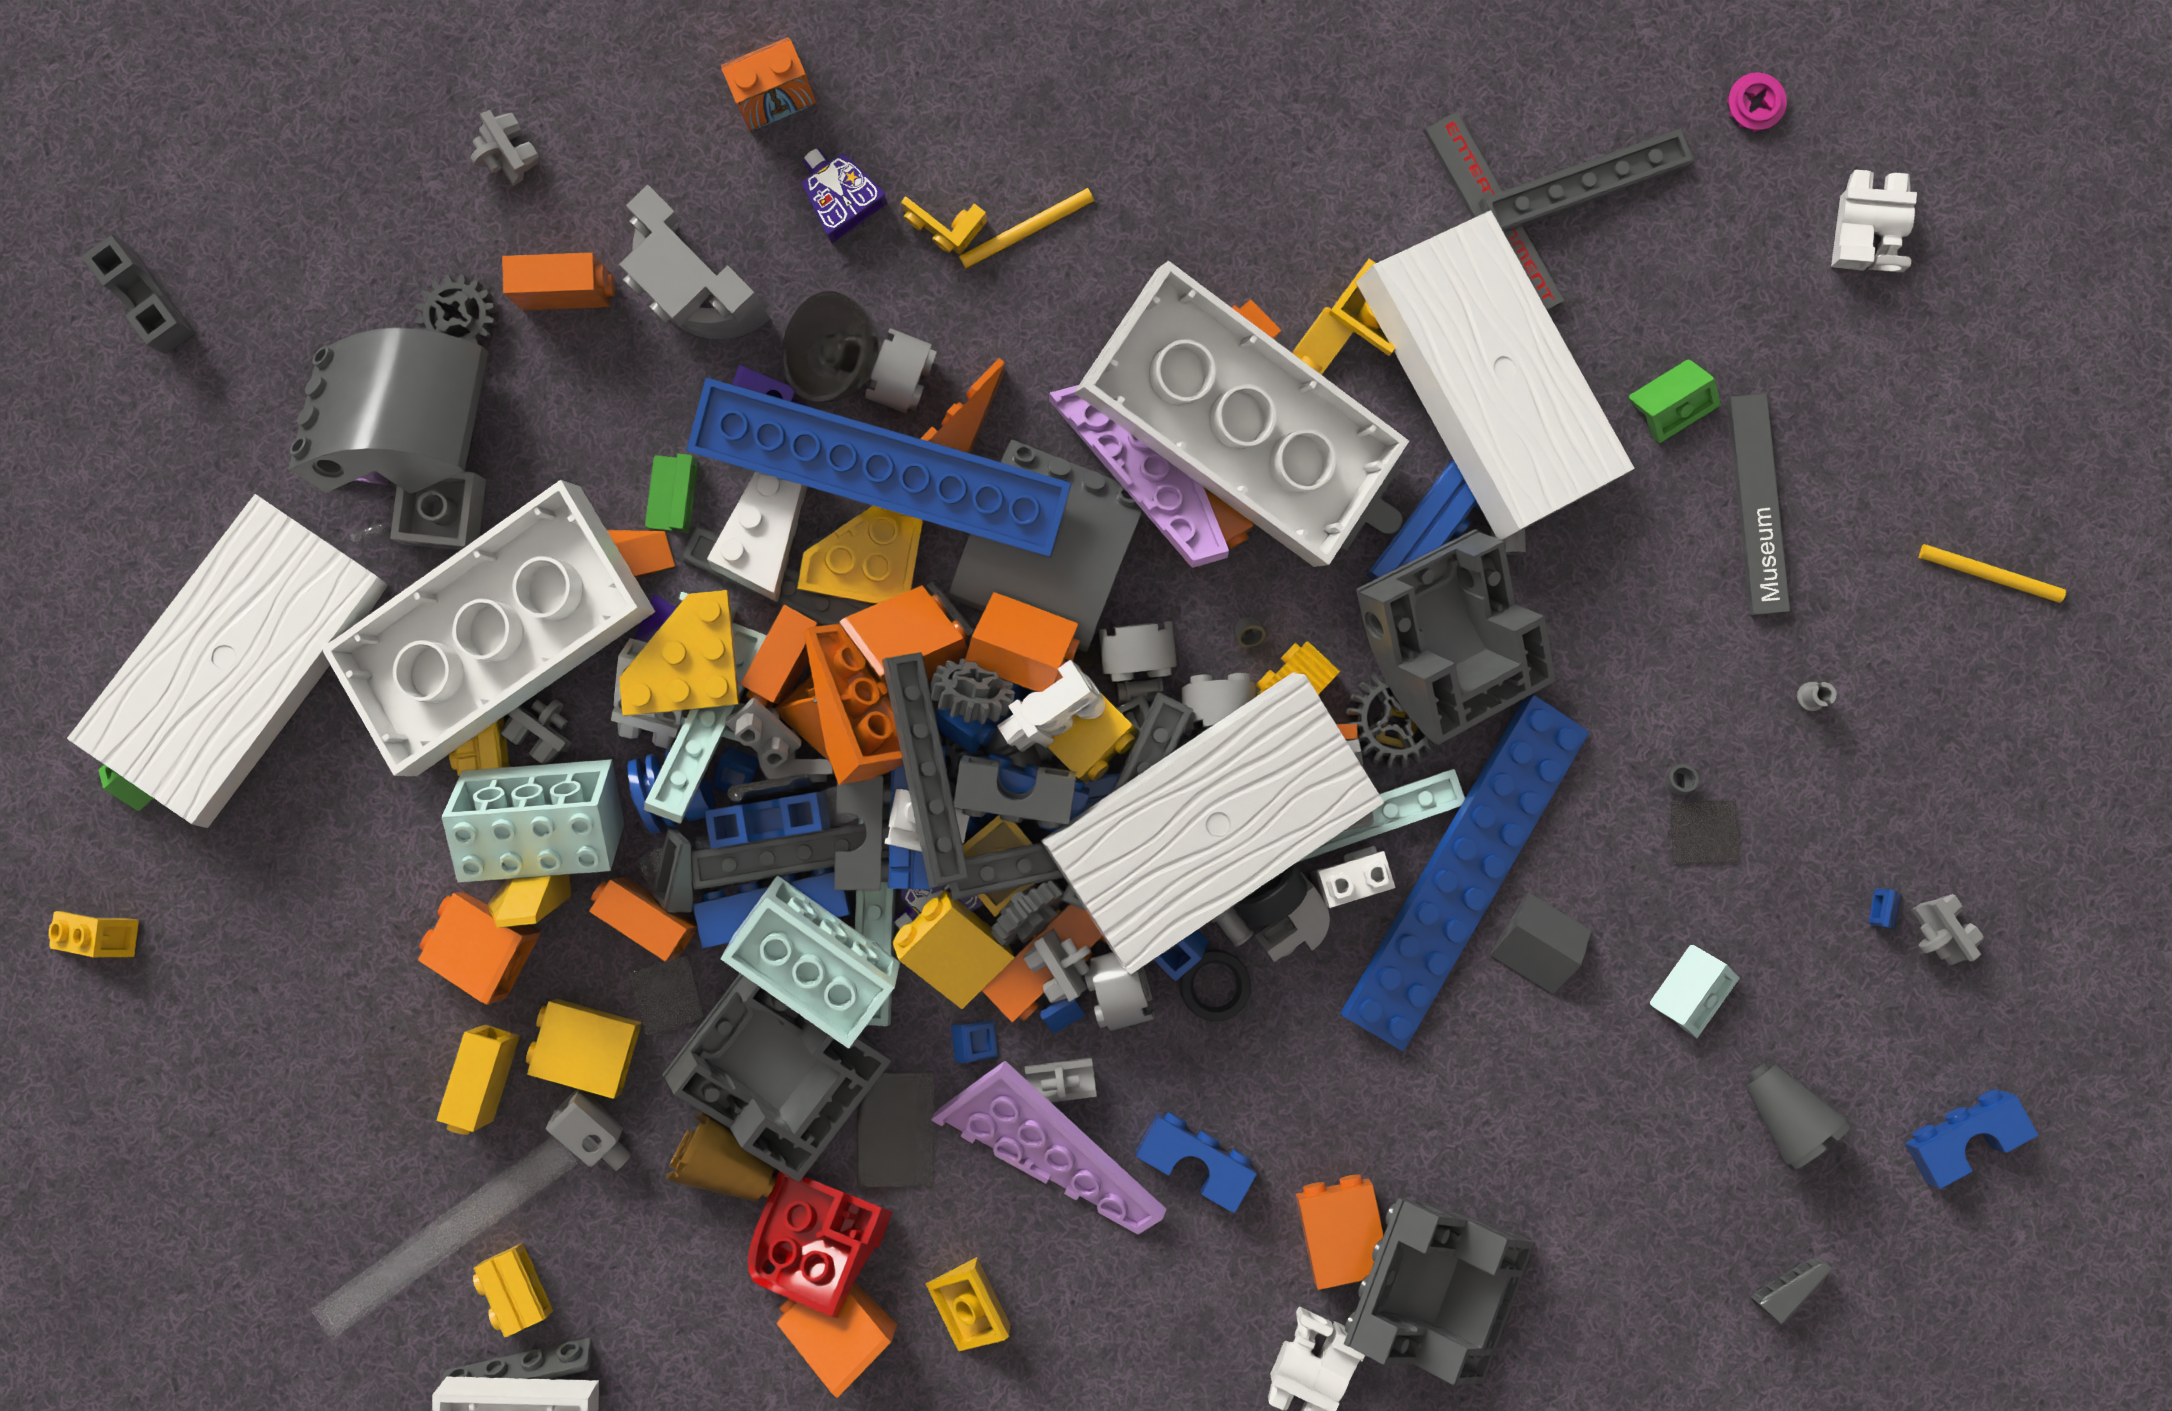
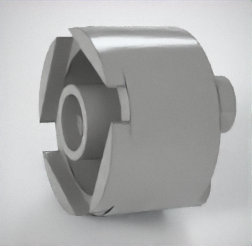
M890 328L887 338L893 341L884 340L870 378L872 379L870 387L875 388V390L867 388L865 398L907 414L908 409L913 411L917 409L924 388L918 382L921 375L929 376L937 351L932 350V344Z
M1172 621L1164 622L1165 629L1159 630L1158 624L1155 623L1113 627V635H1107L1106 628L1098 629L1103 674H1110L1112 681L1134 679V672L1147 671V676L1149 677L1172 675L1171 667L1177 666Z
M1206 674L1191 676L1190 683L1181 688L1182 704L1193 709L1184 728V734L1190 736L1193 730H1197V736L1257 697L1256 684L1250 681V674H1230L1227 676L1228 680H1213L1212 675Z
M1113 952L1091 958L1090 965L1088 966L1090 970L1084 976L1089 991H1096L1098 1005L1094 1006L1100 1028L1108 1026L1110 1031L1155 1019V1009L1147 1011V1001L1153 999L1144 966L1130 975L1122 967Z

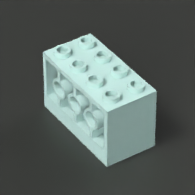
M612 759L465 770L461 772L442 815L457 883L611 871L624 827Z
M778 875L735 932L721 957L722 961L848 1049L895 988L900 962Z

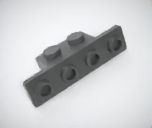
M585 1338L466 1366H458L445 1370L441 1383L447 1376L557 1380L560 1376L589 1369L592 1343L590 1338Z

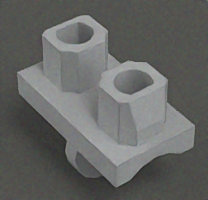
M490 110L481 113L480 119L483 122V125L479 128L481 136L476 137L472 141L476 150L472 153L471 160L476 167L488 166L492 173H496L502 168L514 186L523 181L524 172L538 164V153L529 141L517 147H513L509 140L521 134V128L513 113L494 117Z
M755 698L749 700L741 710L726 718L725 724L735 732V738L744 746H751L762 756V762L770 769H775L787 760L788 755L801 747V739L779 720V712L773 707L765 708Z
M557 699L553 700L548 706L540 700L534 702L532 709L540 714L539 718L521 705L508 713L510 717L501 731L504 737L516 745H521L530 731L537 735L540 739L529 754L543 765L550 764L560 752L567 753L573 745L571 741L550 727L551 724H554L562 730L568 723L565 718L559 715L563 704Z
M1956 895L1942 896L1936 900L1920 903L1911 909L1921 923L1920 929L1926 937L1918 945L1922 952L1936 951L1940 959H1945L1949 965H1954L1964 960L1975 961L1981 955L1977 946L1984 939L1977 926L1971 923L1961 926L1956 916L1962 911L1963 906Z
M1052 929L1034 942L1035 946L1023 956L1028 967L1034 973L1047 965L1054 978L1042 985L1043 991L1051 1003L1066 998L1070 1002L1079 997L1080 993L1088 988L1083 974L1090 970L1083 957L1091 952L1088 945L1077 950L1071 938L1062 942L1056 931Z
M1092 1058L1025 1066L1026 1080L1050 1102L1097 1097Z

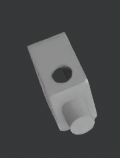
M576 1089L554 1111L546 1127V1130L590 1167L602 1158L611 1168L617 1171L632 1155L618 1142L623 1127L589 1092ZM589 1135L598 1136L601 1142L597 1144Z

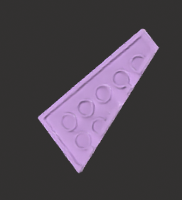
M1079 385L1049 393L1051 404L1192 568L1228 558L1229 549L1202 485L1076 395L1074 392Z
M1006 1061L999 1064L941 1106L931 1119V1121L940 1126H943L946 1122L961 1130L962 1134L960 1137L971 1143L977 1139L993 1148L996 1157L1045 1184L1048 1180H1051L1066 1188L1064 1194L1074 1200H1077L1080 1196L1097 1205L1098 1213L1136 1234H1140L1158 1223L1165 1215L1166 1208Z

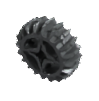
M1374 673L1370 675L1372 688L1364 682L1358 685L1359 690L1364 696L1361 697L1357 694L1350 696L1349 699L1359 706L1358 709H1346V715L1356 716L1357 722L1348 724H1357L1359 742L1363 740L1366 743L1361 748L1362 756L1373 750L1375 751L1371 759L1373 764H1378L1384 755L1386 756V768H1393L1396 757H1398L1400 767L1407 768L1409 765L1408 755L1418 764L1423 761L1419 752L1420 749L1427 755L1434 753L1433 747L1428 743L1430 739L1423 732L1418 740L1414 741L1412 737L1414 734L1411 729L1412 719L1408 715H1405V720L1400 721L1403 723L1401 729L1397 724L1386 725L1381 728V725L1388 721V717L1392 716L1389 714L1392 708L1396 713L1405 712L1394 696H1390L1387 690L1390 687L1385 678L1384 682H1382L1380 677ZM1377 695L1380 700L1382 716L1376 723L1368 727V708L1373 698ZM1384 731H1390L1402 741L1405 749L1388 748L1379 743L1374 736Z

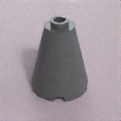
M1763 1062L1747 1075L1750 1082L1746 1085V1088L1785 1164L1791 1171L1797 1170L1827 1150L1826 1147L1834 1139L1838 1141L1851 1129L1852 1125L1844 1116L1777 1064L1768 1067Z

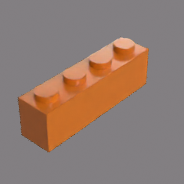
M1069 904L1050 922L1046 930L1035 936L982 989V992L1011 1022H1014L1018 1017L1025 1021L1039 1007L1035 1000L1044 993L1042 985L1054 978L1047 965L1034 973L1023 958L1035 946L1034 942L1054 929L1062 942L1071 938L1077 950L1085 945L1091 948L1099 939L1106 943L1087 911ZM1090 952L1088 955L1083 957L1084 961L1086 962L1093 955V953Z

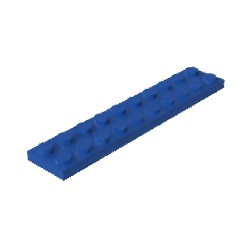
M707 377L686 451L1049 557L1053 553L1072 483Z
M1534 694L1523 699L1340 1012V1015L1404 1052L1587 738L1588 730Z

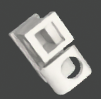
M1855 170L1850 175L1847 189L1840 196L1831 267L1862 271L1868 267V270L1904 272L1911 266V259L1906 256H1897V251L1902 247V237H1907L1913 228L1914 205L1916 204L1917 192H1910L1909 174H1888L1885 177L1884 190L1872 189L1874 172ZM1874 234L1881 236V242L1878 244L1876 254L1875 247H1873Z
M630 638L618 656L614 709L611 721L618 722L619 736L629 739L638 738L642 729L653 732L652 742L655 746L666 749L670 748L683 726L680 724L681 718H687L688 710L622 716L619 677L647 644L646 642Z
M1069 660L1058 668L1063 676L1062 679L1043 692L1029 694L1023 702L1016 700L1010 704L1009 708L1013 715L997 725L1007 743L1011 746L1015 745L1022 752L1036 742L1046 748L1055 742L1052 736H1058L1073 726L1074 714L1082 719H1094L1102 715L1105 709V700L1094 682L1081 671L1077 664Z
M1375 846L1346 854L1344 856L1345 863H1338L1309 872L1314 887L1329 908L1395 888L1385 852L1377 853Z
M1299 1307L1296 1312L1298 1326L1295 1332L1294 1342L1284 1341L1270 1373L1272 1384L1268 1395L1269 1404L1287 1411L1295 1395L1305 1400L1301 1411H1336L1359 1361H1363L1365 1355L1344 1345L1347 1336L1344 1325L1334 1321L1332 1326L1330 1320ZM1319 1333L1327 1338L1318 1357H1316L1312 1353V1349L1316 1344L1315 1336Z

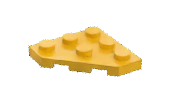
M874 505L803 552L796 590L875 605L910 591L923 520Z
M729 591L691 593L685 597L619 677L622 716L740 705Z

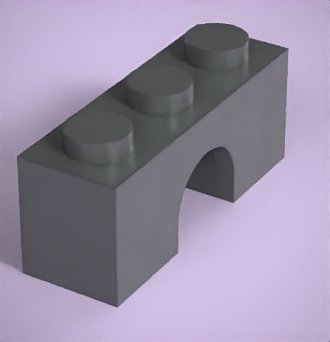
M110 235L81 256L102 286L111 290L128 308L130 312L125 317L146 345L166 355L195 334V331L130 245Z
M967 755L962 756L959 763L953 808H960L963 814L974 817H983L985 812L1000 814V819L1008 822H1022L1023 818L1038 820L1040 826L1048 828H1060L1061 824L1069 825L1077 772L1039 766L1035 785L1027 792L1013 793L1004 788L1000 781V760Z
M884 776L839 785L837 781L836 813H850L858 816L864 822L867 833L864 843L859 848L851 851H835L834 890L880 891L881 882H888L889 860L881 858L882 844H885V839L888 838L890 827H888L889 822H883L882 818L883 806H890L891 784H883Z

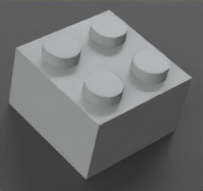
M462 472L413 494H409L397 486L390 539L405 545L462 550L480 537L486 479L474 472Z

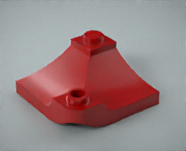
M779 1171L749 1247L747 1261L750 1277L756 1284L828 1316L838 1318L862 1267L876 1247L879 1248L893 1212L805 1176L798 1182ZM770 1262L775 1266V1270L771 1274L768 1271V1264Z

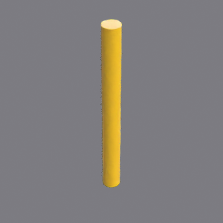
M1086 188L960 255L959 258L965 269L1094 202L1093 196L1089 189Z
M1926 544L1922 545L1918 557L2054 602L2061 603L2066 595V590Z

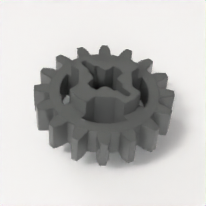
M448 274L445 275V284L440 285L435 280L431 281L434 289L431 293L424 290L421 291L420 294L426 301L425 304H415V308L423 313V316L415 319V323L425 328L424 330L444 333L454 337L461 333L470 332L459 338L482 346L480 342L482 338L492 340L493 336L487 330L489 327H498V322L491 318V314L498 312V307L493 303H488L493 296L488 290L482 291L483 285L477 280H473L470 283L465 275L460 274L457 282H455ZM477 306L479 307L478 321L476 320L474 311ZM449 308L452 311L462 313V316L467 321L464 322L460 318L451 317V314L446 309ZM435 311H436V313H437V318H438V320L436 321V323H435V319H434V318H435Z
M960 659L959 665H956L949 660L946 662L945 667L939 665L936 673L933 674L930 690L932 691L931 699L939 701V709L948 708L951 711V717L959 714L963 715L965 722L978 720L981 724H985L986 718L997 722L1000 715L1005 717L1008 715L1009 705L1012 704L1015 692L1012 691L1014 684L999 678L995 671H987L978 667L976 662H965L964 659Z
M1050 880L1047 884L1045 882L1042 883L1038 888L1032 885L1022 892L1019 891L999 911L1001 916L997 919L998 922L991 927L992 935L1004 947L1011 943L1012 945L1015 944L1019 939L1024 943L1029 938L1038 936L1058 916L1056 911L1060 908L1059 905L1064 902L1062 900L1064 891L1053 880Z

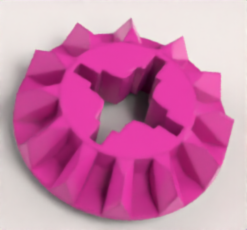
M1755 72L1742 76L1734 83L1726 102L1729 103V117L1735 118L1739 123V128L1746 127L1756 132L1758 130L1770 129L1782 118L1786 110L1787 98L1784 88L1777 79L1765 73ZM1764 91L1761 104L1765 108L1759 107L1752 113L1749 112L1751 101L1748 99V96L1754 98Z

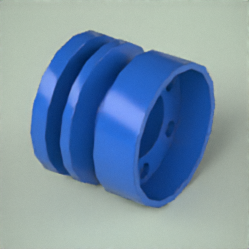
M672 747L666 749L665 760ZM651 753L646 755V765L642 759L636 758L628 761L627 769L630 792L635 808L647 830L652 835L664 832L665 824L668 827L677 828L679 823L644 810L645 801L663 766L659 758ZM709 779L700 782L686 811L685 817L689 822L706 818L705 811L716 809L715 797Z

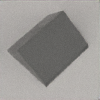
M1527 892L1491 951L1490 956L1554 994L1582 965L1591 930Z

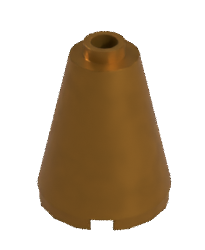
M700 1111L694 1118L700 1121L695 1132L692 1130L690 1132L689 1130L686 1131L669 1165L676 1170L667 1173L666 1179L673 1183L757 1202L761 1196L767 1198L777 1179L772 1175L774 1167L742 1149L729 1129L716 1119Z

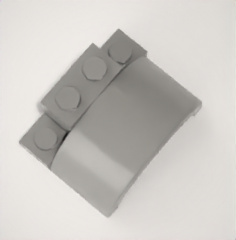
M646 185L626 205L634 216L629 222L635 227V233L633 237V251L619 264L628 274L623 280L638 296L645 292L654 301L649 307L665 323L671 320L681 329L699 337L730 339L748 334L771 319L754 291L728 265L716 276L674 233L679 227L677 224L680 220L679 217L649 185ZM711 294L713 297L708 302L714 308H700V305Z

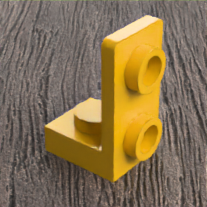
M905 197L901 201L903 211L906 213L903 218L918 231H921L924 227L935 235L932 241L946 253H950L953 249L961 255L987 223L986 212L974 203L968 212L963 209L956 216L951 225L953 228L951 232L909 198Z
M1329 307L1323 309L1292 352L1321 375L1354 332L1329 314L1331 308Z
M55 911L53 921L49 927V946L51 949L90 957H134L139 920L128 918H94Z

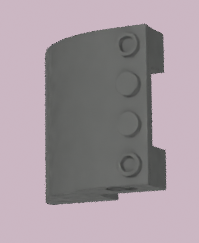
M407 328L374 329L348 336L329 346L321 347L312 359V363L315 366L312 378L305 387L307 397L304 409L297 418L299 429L297 437L289 450L292 456L288 470L296 473L325 493L376 471L409 494L464 472L489 351L480 345L444 333Z
M1011 439L1001 463L1072 483L1052 556L1049 557L970 534L948 598L984 612L993 592L1074 621L1079 623L1074 636L1075 639L1080 640L1078 649L1087 652L1108 603L1118 572L1133 539L1143 510L1117 480Z
M1474 529L1356 589L1366 634L1386 682L1407 715L1437 745L1556 681L1545 616L1515 604L1505 544L1502 540Z
M740 973L662 1076L666 1079L675 1096L729 1127L742 1149L800 1182L891 1063V1059L862 1032L848 1049Z
M1398 1198L1397 1202L1387 1212L1386 1224L1388 1226L1384 1237L1374 1247L1372 1253L1374 1264L1371 1272L1363 1279L1359 1287L1358 1294L1361 1299L1356 1312H1353L1346 1322L1345 1332L1347 1336L1344 1345L1383 1365L1414 1364L1452 1385L1483 1384L1535 1242L1450 1209L1421 1201Z

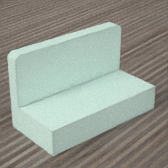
M1690 945L1654 995L1650 1005L1674 1020L1686 1032L1698 1038L1740 978L1727 964L1700 948Z

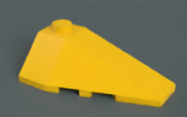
M569 874L507 879L488 902L489 912H491L496 927L538 923L571 897Z

